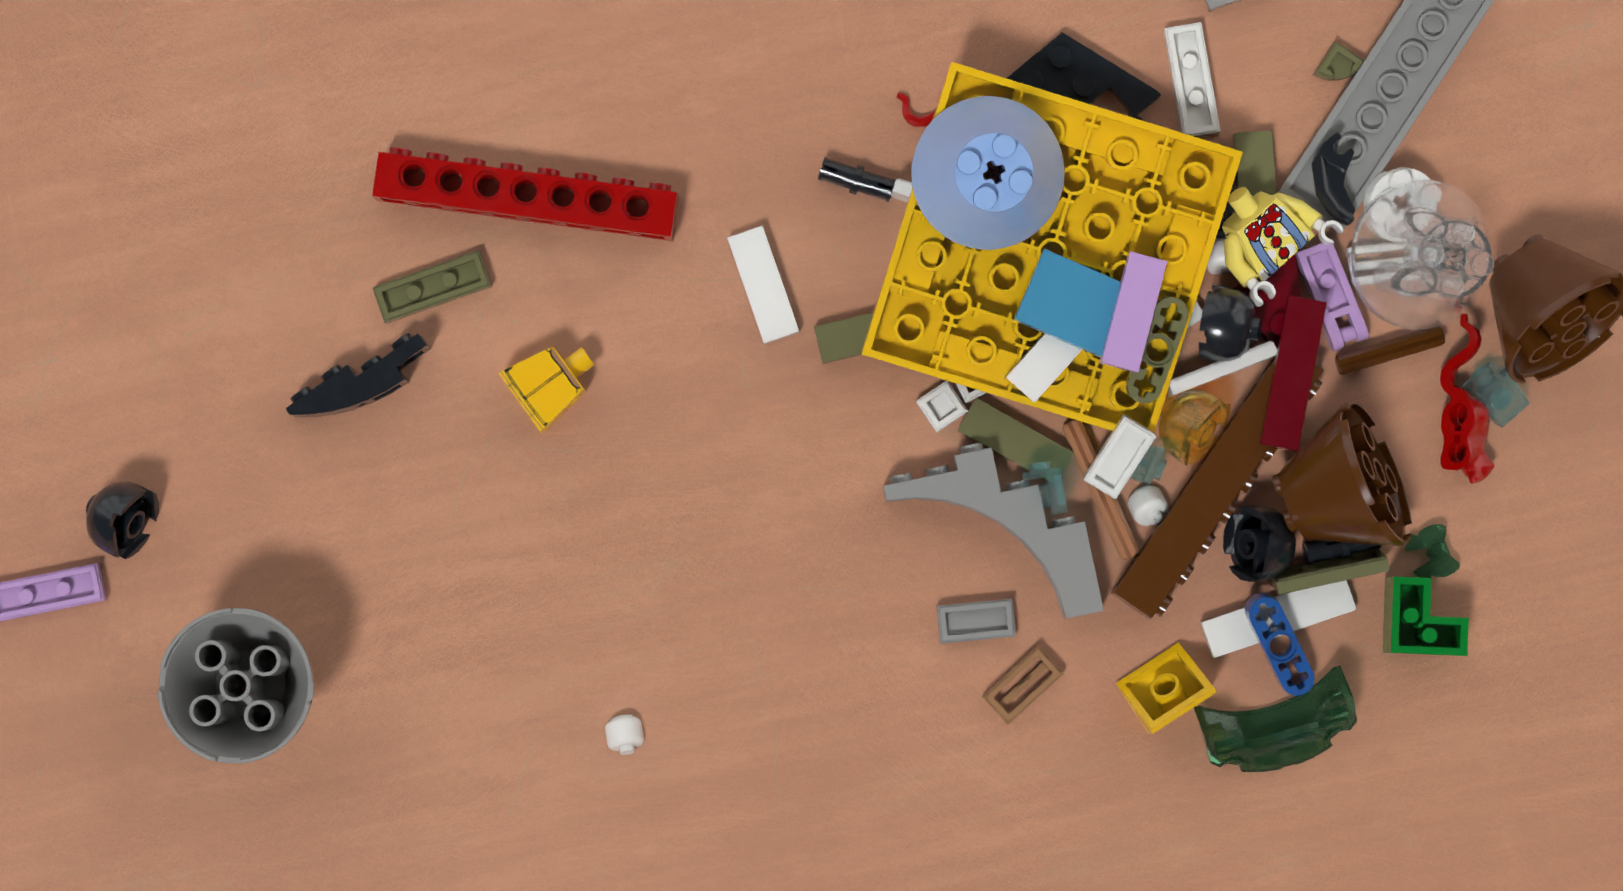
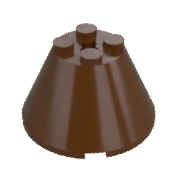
M1541 234L1530 237L1523 244L1522 248L1510 256L1504 254L1498 257L1490 266L1493 275L1489 282V288L1504 365L1508 375L1517 383L1524 384L1526 382L1524 378L1533 376L1539 382L1576 365L1596 351L1613 335L1610 327L1621 315L1623 317V273L1550 240H1546Z
M1351 400L1342 404L1280 470V473L1273 475L1274 487L1280 497L1283 496L1287 510L1283 512L1284 519L1291 532L1299 530L1301 535L1308 540L1403 546L1412 539V534H1406L1405 526L1412 523L1405 489L1386 442L1378 443L1370 430V427L1375 426V422L1365 408L1357 401Z

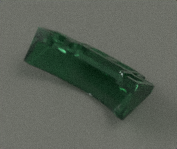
M1340 665L1333 667L1307 693L1269 707L1248 711H1222L1201 705L1194 707L1210 763L1218 767H1222L1225 764L1239 765L1241 772L1274 771L1310 760L1333 746L1331 738L1340 731H1350L1357 722L1353 695Z

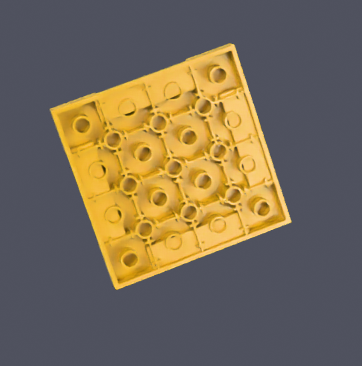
M950 62L933 119L955 103L981 96L1003 97L1027 106L1048 124L1061 148L1064 160V184L1061 197L1051 217L1035 234L1009 247L985 250L960 245L939 233L920 210L912 187L861 354L1113 431L1124 414L1155 433L1243 152ZM988 162L986 164L988 170L983 173V177L985 180L992 179L995 182L999 175L998 167L994 166L992 162ZM1043 249L1120 282L1130 251L1167 261L1157 301L1163 297L1180 299L1187 306L1188 319L1162 391L1156 400L1151 403H1139L1133 400L1126 391V380L1130 371L1101 364L1100 357L1081 350L1035 403L1006 378L1007 374L1044 334L1013 320ZM1171 303L1169 308L1162 307L1160 315L1165 317V322L1162 328L1154 325L1152 332L1162 333L1171 339L1173 338L1175 332L1167 331L1171 320L1178 321L1180 313L1175 311L1176 305L1174 303ZM1161 339L1150 341L1146 348L1147 356L1153 361L1162 360L1167 354L1166 343ZM1141 361L1140 368L1147 369L1143 380L1136 379L1134 382V386L1139 389L1138 396H1143L1145 391L1152 392L1154 385L1149 383L1151 372L1153 371L1159 375L1162 368L1152 367Z

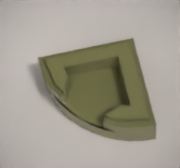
M1335 42L1313 75L1328 81L1344 80L1355 75L1364 60Z

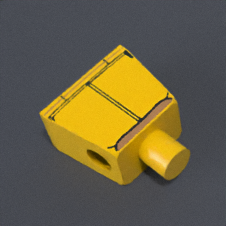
M553 346L502 370L498 374L537 429L544 434L586 393L577 378L592 368L594 363L582 347L563 360Z

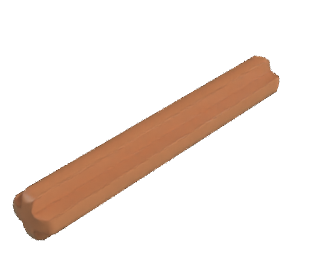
M1073 420L1066 423L1062 430L1084 476L1097 454L1083 423ZM1086 482L1120 559L1127 560L1138 555L1140 549L1117 498H1112Z

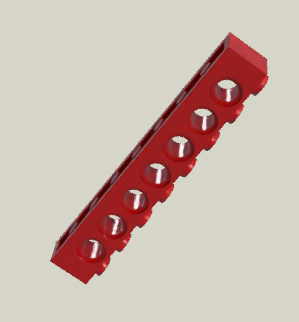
M390 147L389 153L378 152L372 196L379 202L673 241L679 197L677 192L671 191L672 186L667 184L649 183V188L636 187L633 180L625 178H612V183L597 181L596 175L588 173H575V177L570 178L560 176L559 170L543 167L538 168L537 173L523 171L522 165L502 162L500 168L486 166L485 160L465 157L463 163L448 161L449 156L445 154L427 152L426 158L411 156V150ZM414 169L423 170L425 172L423 183L416 187L408 186L406 178L409 172ZM451 174H458L462 177L461 187L454 192L445 191L443 183L446 177ZM488 179H495L499 182L498 192L491 197L481 195L480 188L482 183ZM525 184L534 185L537 189L536 196L529 202H522L517 198L519 188ZM562 189H568L574 193L572 203L566 207H559L554 203L556 193ZM599 194H605L611 198V205L604 212H596L591 208L593 198ZM636 199H642L649 204L647 213L641 217H633L628 213L630 203Z

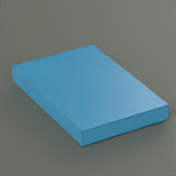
M1043 249L1013 320L1101 358L1120 281Z

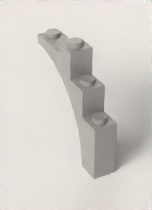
M982 443L960 447L961 454L953 457L956 471L949 472L948 465L926 470L927 477L912 480L911 473L889 477L890 484L883 486L886 502L910 499L942 501L974 510L1000 524L1020 540L1040 563L1055 590L1064 619L1104 611L1085 521L1076 523L1074 516L1053 520L1054 528L1048 529L1039 485L1029 486L1028 480H1022L1006 484L1007 491L1001 492L992 448L983 449Z

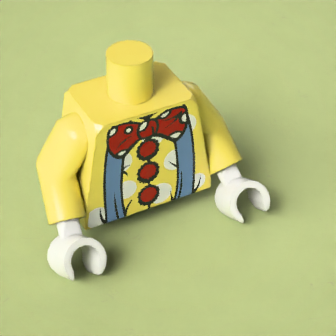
M1240 187L1229 195L1228 202L1235 213L1223 222L1222 226L1226 235L1224 240L1225 265L1244 288L1248 287L1251 290L1249 298L1255 306L1260 307L1264 302L1258 296L1257 290L1265 291L1270 299L1275 297L1276 290L1274 286L1265 280L1315 236L1311 230L1316 229L1319 231L1318 236L1323 244L1333 245L1335 242L1327 238L1325 228L1332 227L1342 234L1343 227L1339 222L1333 220L1325 223L1321 220L1322 215L1301 199L1283 193L1270 195L1262 191L1252 196L1246 187Z

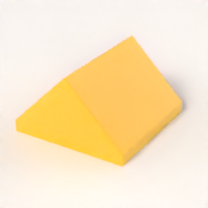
M1179 642L1116 683L1146 732L1154 734L1217 693L1214 686Z

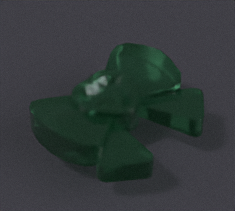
M1443 524L1429 525L1419 531L1417 536L1412 534L1411 541L1405 545L1406 551L1427 549L1426 556L1431 559L1413 571L1415 575L1422 578H1431V576L1446 577L1459 569V562L1450 555L1447 543L1445 542L1446 526Z

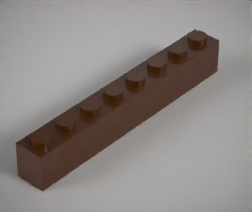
M1276 356L1271 360L1172 503L1162 521L1159 522L1145 542L1140 553L1136 555L1111 592L1112 595L1147 619H1152L1155 614L1159 617L1163 615L1173 600L1168 595L1176 583L1182 586L1193 572L1195 567L1190 565L1197 552L1204 555L1215 540L1216 536L1211 532L1217 523L1221 521L1225 524L1234 513L1237 505L1233 503V500L1240 490L1247 493L1256 481L1259 474L1254 472L1255 468L1262 459L1268 462L1278 449L1259 445ZM1316 364L1310 387L1309 401L1323 383L1318 379L1323 369Z

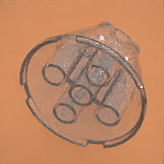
M1434 180L1403 182L1389 187L1377 195L1360 214L1353 229L1355 234L1351 253H1348L1351 279L1356 292L1365 306L1383 321L1410 330L1442 327L1458 319L1480 297L1494 268L1491 234L1480 209L1459 189L1447 183Z

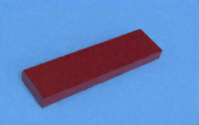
M1292 295L1287 297L1259 445L1294 452L1299 450L1327 302Z

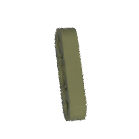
M1163 297L1156 303L1142 361L1147 365L1157 368L1162 367L1159 375L1153 371L1151 372L1149 383L1154 385L1152 392L1145 391L1143 396H1138L1139 389L1134 386L1136 379H1144L1147 369L1140 368L1138 373L1129 372L1126 391L1133 400L1139 403H1151L1156 400L1165 383L1188 319L1187 306L1178 298ZM1171 303H1174L1176 305L1175 311L1180 313L1178 321L1171 320L1169 322L1167 331L1175 332L1173 338L1171 339L1162 333L1152 332L1154 325L1159 328L1163 327L1165 317L1160 315L1162 307L1169 308ZM1154 339H1161L1167 345V354L1159 361L1151 360L1146 353L1148 343Z

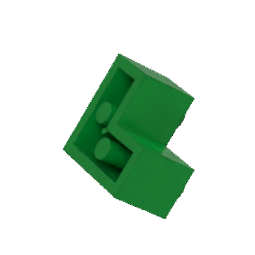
M1385 577L1383 653L1468 656L1469 618L1430 616L1432 578Z

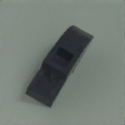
M408 333L391 345L394 350L383 358L377 355L365 362L360 367L363 372L359 375L349 365L343 368L340 365H336L321 376L323 380L321 384L312 390L307 386L298 391L290 398L292 404L285 409L289 415L294 417H321L352 411L372 404L408 384L409 382L401 370L431 348L420 334L417 333L412 337Z

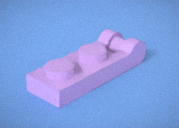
M1320 243L1295 254L1296 261L1312 300L1327 302L1322 326L1331 350L1334 352L1345 347L1344 343L1352 340L1360 342L1368 339L1369 333L1334 245ZM1347 315L1350 325L1339 329L1335 319Z

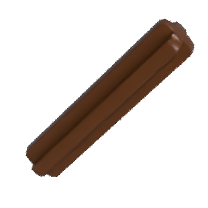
M1437 325L1343 353L1335 357L1336 368L1340 375H1345L1435 348L1445 343V335L1442 328Z

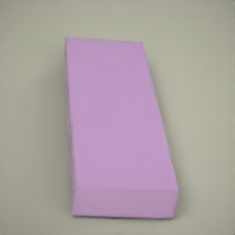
M1131 251L1128 253L1100 359L1101 364L1133 373L1139 372L1167 261Z
M100 563L1 582L0 622L106 601Z

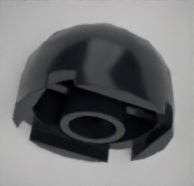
M1213 284V291H1208L1202 311L1200 331H1204L1206 343L1199 342V354L1204 360L1217 362L1232 361L1240 358L1249 350L1252 340L1259 341L1262 332V318H1256L1255 305L1242 291L1228 286Z
M132 482L111 483L92 496L86 506V528L94 545L117 558L128 559L139 552L150 534L143 533L149 518L155 522L157 521L159 501L156 493Z
M1244 506L1239 508L1241 511L1238 514H1232L1228 519L1223 535L1224 554H1231L1234 564L1229 566L1231 572L1240 580L1247 582H1260L1280 576L1293 561L1296 551L1295 533L1291 532L1288 528L1284 515L1273 508L1262 506Z

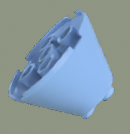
M974 97L946 108L926 127L916 146L912 160V187L917 204L923 215L943 236L970 248L985 250L1001 249L1026 240L1035 234L1051 217L1063 190L1064 160L1053 131L1033 110L1019 102L1003 97ZM988 162H992L994 166L998 167L999 175L995 182L992 179L985 180L983 177V173L988 170L986 165Z

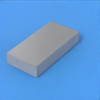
M1012 599L937 606L940 644L1016 636Z

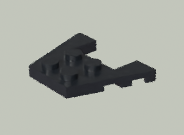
M1063 32L1006 78L1087 104H1092L1107 90H1110L1130 114L1137 116L1161 97V94L1156 89Z

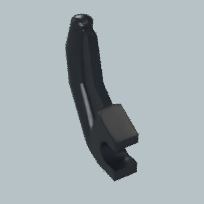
M1336 132L1320 146L1311 163L1317 198L1329 216L1348 226L1355 219L1353 216L1355 208L1344 187V181L1354 151L1351 148L1344 154H1337L1334 151V143L1342 137Z

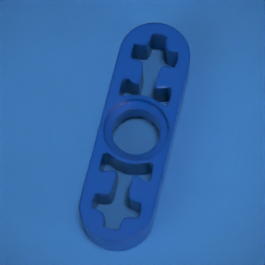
M1267 593L1253 595L1246 603L1245 615L1278 683L1290 695L1300 696L1307 693L1314 684V673L1281 605L1273 596ZM1265 604L1268 608L1273 607L1268 611V615L1275 626L1268 628L1266 622L1260 616L1255 617L1260 612L1259 605ZM1277 635H1286L1290 641L1288 649L1281 654L1272 653L1270 650L1271 640ZM1291 661L1297 671L1303 673L1300 675L1301 682L1295 685L1292 681H1287L1291 678V673L1284 663Z

